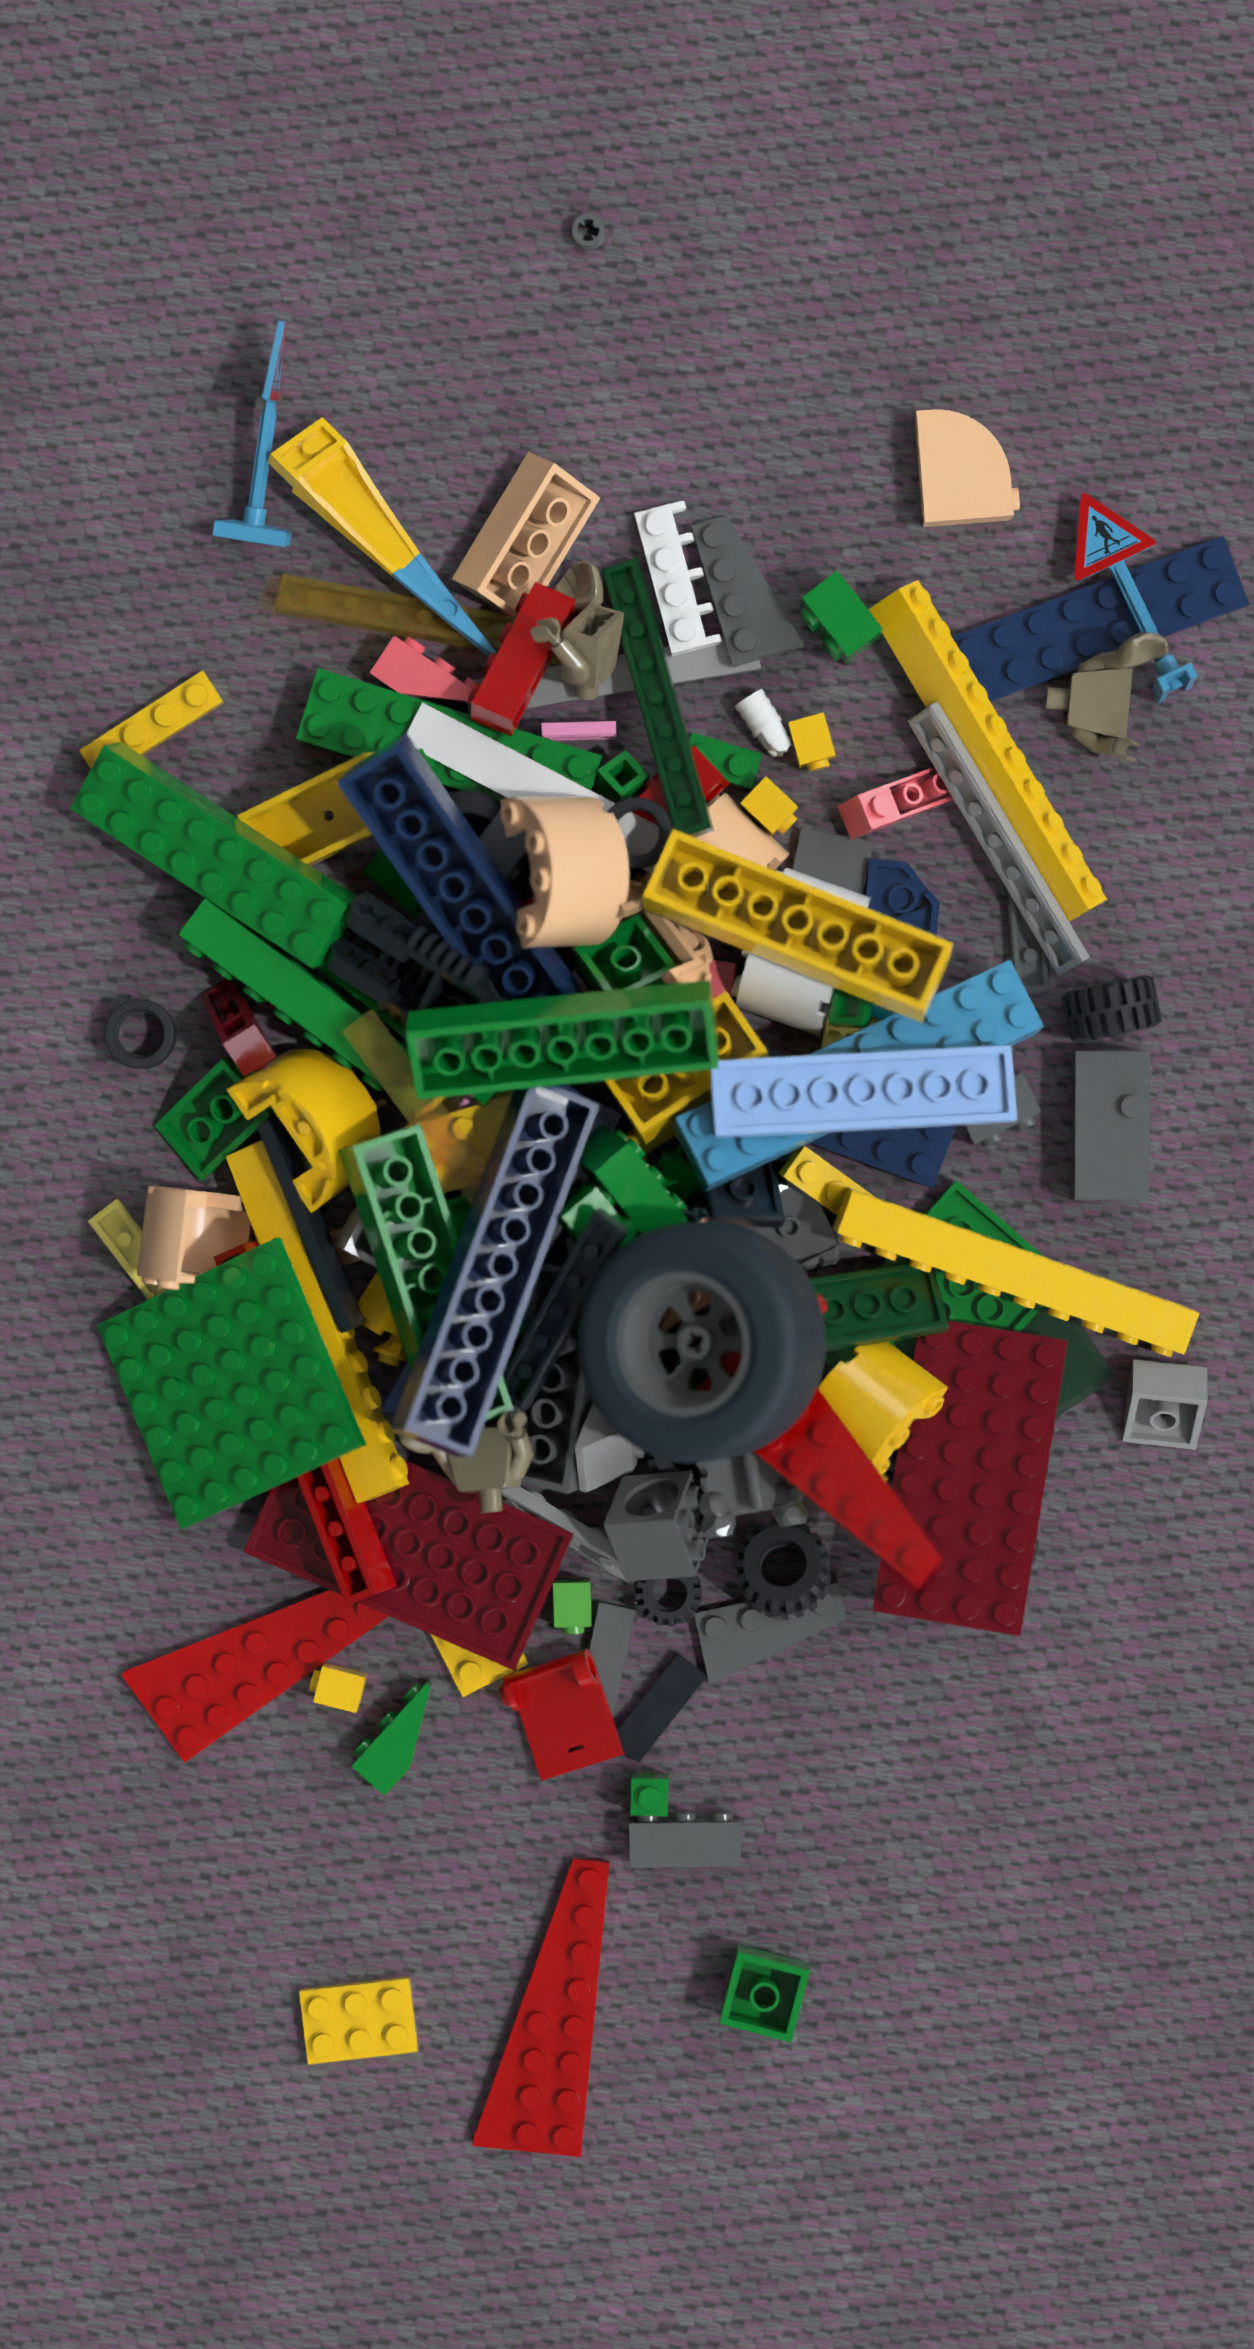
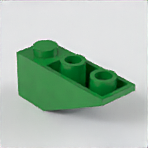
M429 1680L422 1687L416 1682L403 1696L402 1700L407 1704L398 1714L391 1710L377 1725L382 1730L373 1741L366 1737L352 1753L357 1759L351 1767L383 1796L391 1790L412 1764L432 1686Z

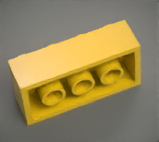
M727 991L714 998L713 1005L719 1042V1061L769 1058L766 1048ZM709 1069L604 1080L605 1085L645 1144L670 1129L676 1117L712 1101Z

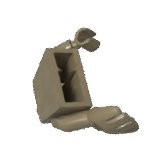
M582 561L573 564L554 589L576 599L574 613L579 615L562 631V638L560 637L559 622L554 618L538 620V626L531 628V635L537 643L551 642L553 645L551 650L561 661V678L564 682L576 685L575 694L578 698L592 700L598 696V687L615 670L624 612L602 607L603 584L600 573L594 564Z
M1139 633L1124 641L1117 651L1102 652L1080 663L1076 673L1070 674L1069 689L1047 687L1045 709L1066 711L1065 726L1071 728L1073 737L1092 752L1117 756L1124 761L1134 762L1135 758L1126 755V749L1129 745L1140 746L1139 742L1126 738L1133 669L1127 667L1138 666L1166 656L1168 654L1167 640L1157 633Z
M506 1411L499 1419L498 1427L483 1428L473 1457H455L398 1433L401 1443L406 1448L423 1454L432 1453L453 1485L457 1486L459 1492L479 1493L480 1513L503 1511L501 1490L520 1487L522 1478L525 1476L534 1456L527 1432L523 1427L527 1417L522 1412H518L512 1421L509 1412Z

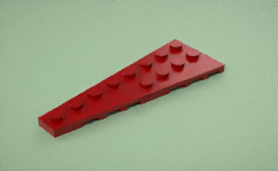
M730 1350L721 1360V1365L732 1377H735L738 1373L743 1356L742 1353ZM710 1374L695 1391L708 1392L712 1389ZM818 1388L803 1414L785 1433L770 1444L753 1451L916 1589L921 1586L941 1563L940 1555Z
M327 1590L130 1668L121 1675L183 1762L186 1763L382 1622L388 1615L358 1602L346 1605L342 1595Z
M576 1857L572 1859L474 2134L473 2146L581 2157L610 1861Z

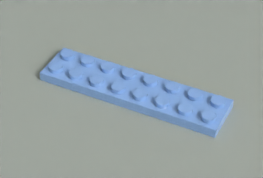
M1011 1045L720 1060L719 1068L709 1069L714 1138L1010 1123L1017 1120Z

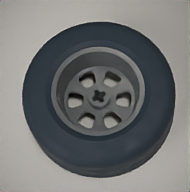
M697 1222L663 1226L648 1231L622 1246L599 1270L586 1294L580 1314L577 1340L578 1357L585 1386L605 1421L622 1438L638 1449L658 1458L682 1463H704L744 1455L756 1451L779 1438L798 1420L810 1403L822 1374L826 1346L825 1326L818 1297L805 1272L795 1259L781 1246L759 1232L744 1226L725 1222ZM702 1291L712 1294L713 1302L707 1316H699L694 1313L690 1300L693 1292ZM668 1307H672L682 1319V1324L676 1334L661 1330L663 1318ZM733 1308L739 1320L742 1333L728 1336L723 1330L721 1320ZM702 1336H703L704 1341H703V1342L700 1344V1346H699V1343H698V1342H700V1341L702 1340ZM674 1347L680 1354L682 1362L673 1374L667 1368L662 1349ZM727 1349L743 1354L739 1371L735 1377L730 1376L721 1365V1358ZM696 1367L706 1368L709 1371L712 1381V1389L710 1391L700 1392L691 1389L690 1380Z

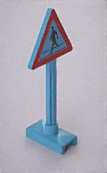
M278 321L262 396V400H266V403L261 413L249 504L244 508L243 521L236 519L215 520L212 536L280 547L290 546L292 531L265 524L267 509H264L270 467L268 459L272 453L277 418L275 402L280 400L286 331V322Z
M1082 493L1079 507L1074 581L1080 582L1105 569H1110L1140 632L1159 634L1125 564L1126 559L1154 547L1156 544L1155 539L1087 493ZM1169 653L1166 656L1154 659L1153 667L1159 678H1157L1151 691L1157 704L1165 701L1169 691L1172 692L1180 687H1183L1184 691L1192 688L1197 678L1192 663L1179 667L1174 656L1169 655Z

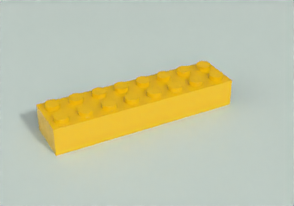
M674 829L643 894L645 910L920 1023L925 1018L952 954L953 943Z

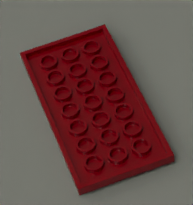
M948 1321L949 1329L947 1332L917 1337L913 1361L946 1385L948 1389L942 1397L944 1398L942 1407L934 1416L913 1419L908 1427L910 1431L909 1436L898 1450L892 1491L935 1548L942 1561L921 1586L916 1589L881 1559L872 1611L1021 1636L1068 1340Z
M404 1460L408 1469L407 1479L409 1484L372 1500L365 1501L397 1586L358 1601V1603L516 1671L574 1533L505 1503H502L503 1511L480 1513L479 1493L459 1492L457 1486L453 1485L451 1480ZM296 1477L272 1488L243 1552L342 1595L298 1478Z

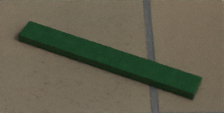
M634 557L601 570L612 609L624 612L621 642L673 829L695 838L715 830L640 562Z

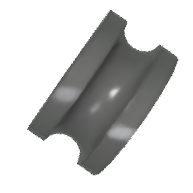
M591 213L578 216L572 225V238L575 244L582 249L593 250L603 242L605 228L602 220ZM585 223H593L594 230L599 231L597 237L592 235L591 241H585L583 234L578 232L580 226L585 228Z

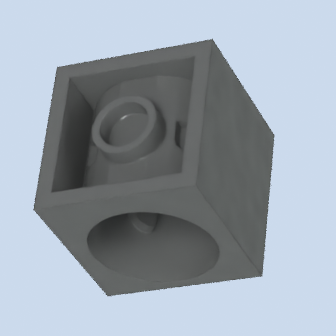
M692 1471L622 1476L604 1522V1527L626 1581L696 1576L700 1562L705 1558V1549L709 1539L701 1527L705 1517L700 1511V1497L703 1495V1491L696 1484Z

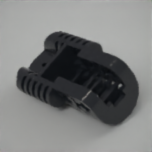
M367 891L351 902L344 918L348 928L333 943L325 960V964L331 972L379 1003L378 1011L385 1014L391 1010L389 1018L395 1022L402 1017L400 1025L404 1028L407 1027L409 1011L505 1001L494 990L491 981L487 979L490 969L479 962L472 967L473 958L466 955L461 959L462 951L456 947L449 952L451 948L450 943L444 940L438 945L440 940L438 935L432 933L427 937V928L421 925L417 929L401 913L378 900ZM366 941L370 943L367 951L361 949ZM378 950L382 952L380 958L374 956ZM390 959L394 961L392 965L387 963Z

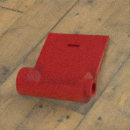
M588 1649L503 1677V1684L499 1685L501 1700L505 1706L510 1705L514 1711L519 1710L541 1781L624 1755L596 1663Z

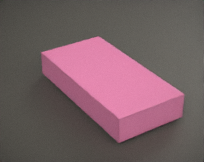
M616 721L541 723L542 737L554 741L615 740L617 738Z

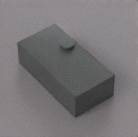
M1150 1051L1072 1052L1071 1200H1150Z

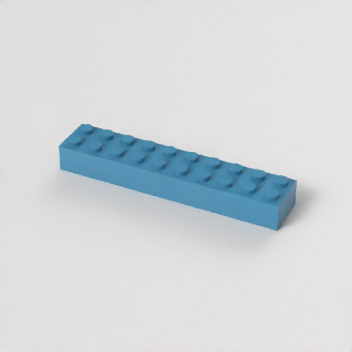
M1008 960L934 995L922 1023L896 1013L807 1056L1011 1045L1012 1047L1037 1035L1044 1025L1011 960ZM712 1101L676 1117L672 1124L705 1192L831 1133L714 1138Z

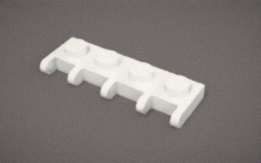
M684 501L634 513L672 657L722 643L719 634L706 637L700 616L711 613L714 610L712 603L697 605L691 580L703 577V569L695 568L688 570L682 550V545L695 541L693 533L678 535L673 516L675 513L686 510Z

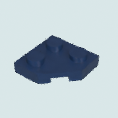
M870 858L865 895L871 897L868 909L937 936L940 902L919 879L910 865L903 861Z

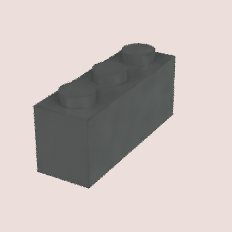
M679 1811L674 1812V1818H659V1816H637V1818H630V1868L741 1867L740 1817H733V1812L713 1811L709 1818H696V1812Z

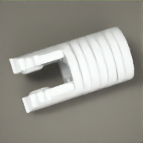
M763 689L751 694L735 706L741 718L746 722L748 729L751 730L754 738L757 737L770 756H773V758L782 757L783 753L788 751L787 749L792 745V740L787 735V731L781 723V717L771 705V701L766 697Z

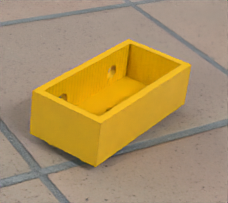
M374 752L363 753L237 816L241 821L306 864L313 866L373 837L364 821L337 784V781L346 770ZM328 810L332 811L334 815L332 821L326 818Z

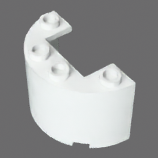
M786 868L783 872L777 870V872L865 908H868L871 897L789 868ZM743 950L742 956L748 958L743 975L738 974L731 992L732 996L737 997L736 1006L820 1037L831 1008V997L835 987Z

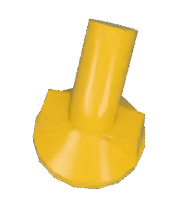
M392 1334L388 1341L373 1349V1352L379 1354L377 1360L379 1362L397 1368L400 1361L407 1363L400 1336L397 1337Z

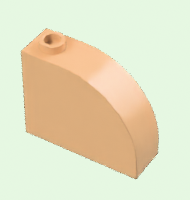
M949 410L916 411L914 418L923 527L1012 520L1014 516L1013 510L1020 509L1018 488H1012L1010 468L1006 455L993 434L978 421L958 412Z

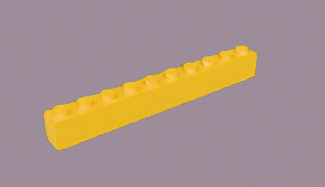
M919 580L897 589L868 609L883 628L882 634L926 708L937 701L941 705L1068 921L1074 920L1106 901L1107 898L1102 892V887L1085 863L1081 850L1072 841L1064 827L1062 818L1053 809L1045 795L1043 786L1036 780L1026 763L1024 754L1017 748L1007 731L1004 720L998 716L988 699L987 691L978 682L969 667L968 659L959 650L950 634L948 625L939 616L931 602L929 593L922 587Z
M261 1140L226 1156L258 1244L261 1245L274 1238L281 1237L367 1444L340 1457L356 1503L372 1500L408 1485L407 1465L404 1459L397 1453L393 1442L395 1439L394 1431L390 1430L391 1425L383 1416L380 1408V1394L371 1384L367 1374V1360L364 1354L358 1350L354 1339L355 1329L344 1333L339 1332L263 1141Z
M847 1187L832 1228L835 1232L841 1234L839 1241L857 1248H861L862 1242L876 1247L874 1253L885 1258L895 1260L897 1254L910 1258L909 1265L929 1273L932 1267L944 1270V1278L965 1285L966 1279L980 1283L978 1290L997 1297L1000 1296L1001 1291L1015 1295L1013 1302L1031 1309H1034L1036 1303L1049 1307L1047 1314L1065 1321L1069 1320L1070 1315L1083 1319V1327L1099 1333H1103L1105 1327L1118 1332L1117 1339L1134 1345L1138 1344L1139 1339L1152 1343L1150 1350L1168 1357L1172 1356L1173 1351L1185 1354L1200 1314L1192 1308L849 1187Z

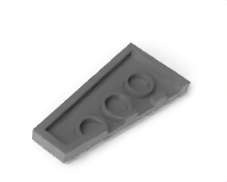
M725 515L691 525L732 667L803 648V641L728 516Z
M839 1582L830 1583V1586L826 1587L827 1594L823 1600L818 1599L817 1607L812 1612L807 1608L803 1611L804 1616L796 1618V1614L788 1615L789 1620H781L780 1615L774 1614L773 1618L767 1617L763 1610L756 1611L752 1607L750 1600L696 1611L694 1616L709 1685L845 1620L846 1614Z

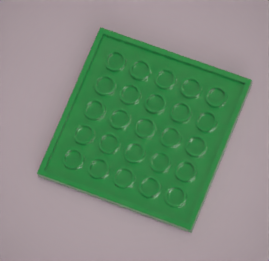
M281 1237L263 1243L196 1276L194 1283H182L179 1285V1289H169L97 1325L180 1530L197 1524L367 1445Z

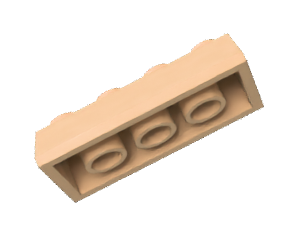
M528 452L452 579L475 596L516 619L518 613L515 612L522 593L526 592L529 594L535 582L546 587L548 586L600 500V497L555 463Z

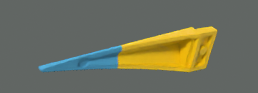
M323 417L270 454L268 463L293 487L292 492L487 657L492 652L496 653L495 649L463 611L419 552L368 476L349 443Z

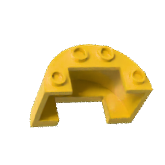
M293 1049L283 1052L269 1061L263 1069L252 1072L227 1089L247 1120L271 1105L306 1156L312 1168L294 1179L293 1183L302 1201L311 1213L350 1186L339 1150L380 1136L377 1107L365 1086L352 1069L346 1068L330 1055L320 1051Z
M883 1342L856 1347L853 1353L857 1356L851 1361H846V1363L840 1361L820 1384L818 1389L888 1483L890 1479L883 1474L890 1465L888 1459L892 1452L906 1441L910 1432L908 1427L913 1419L929 1418L940 1410L944 1403V1398L942 1397L948 1387L892 1344Z

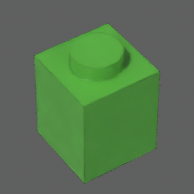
M591 1579L554 1581V1628H562L563 1634L584 1633V1627L592 1626Z

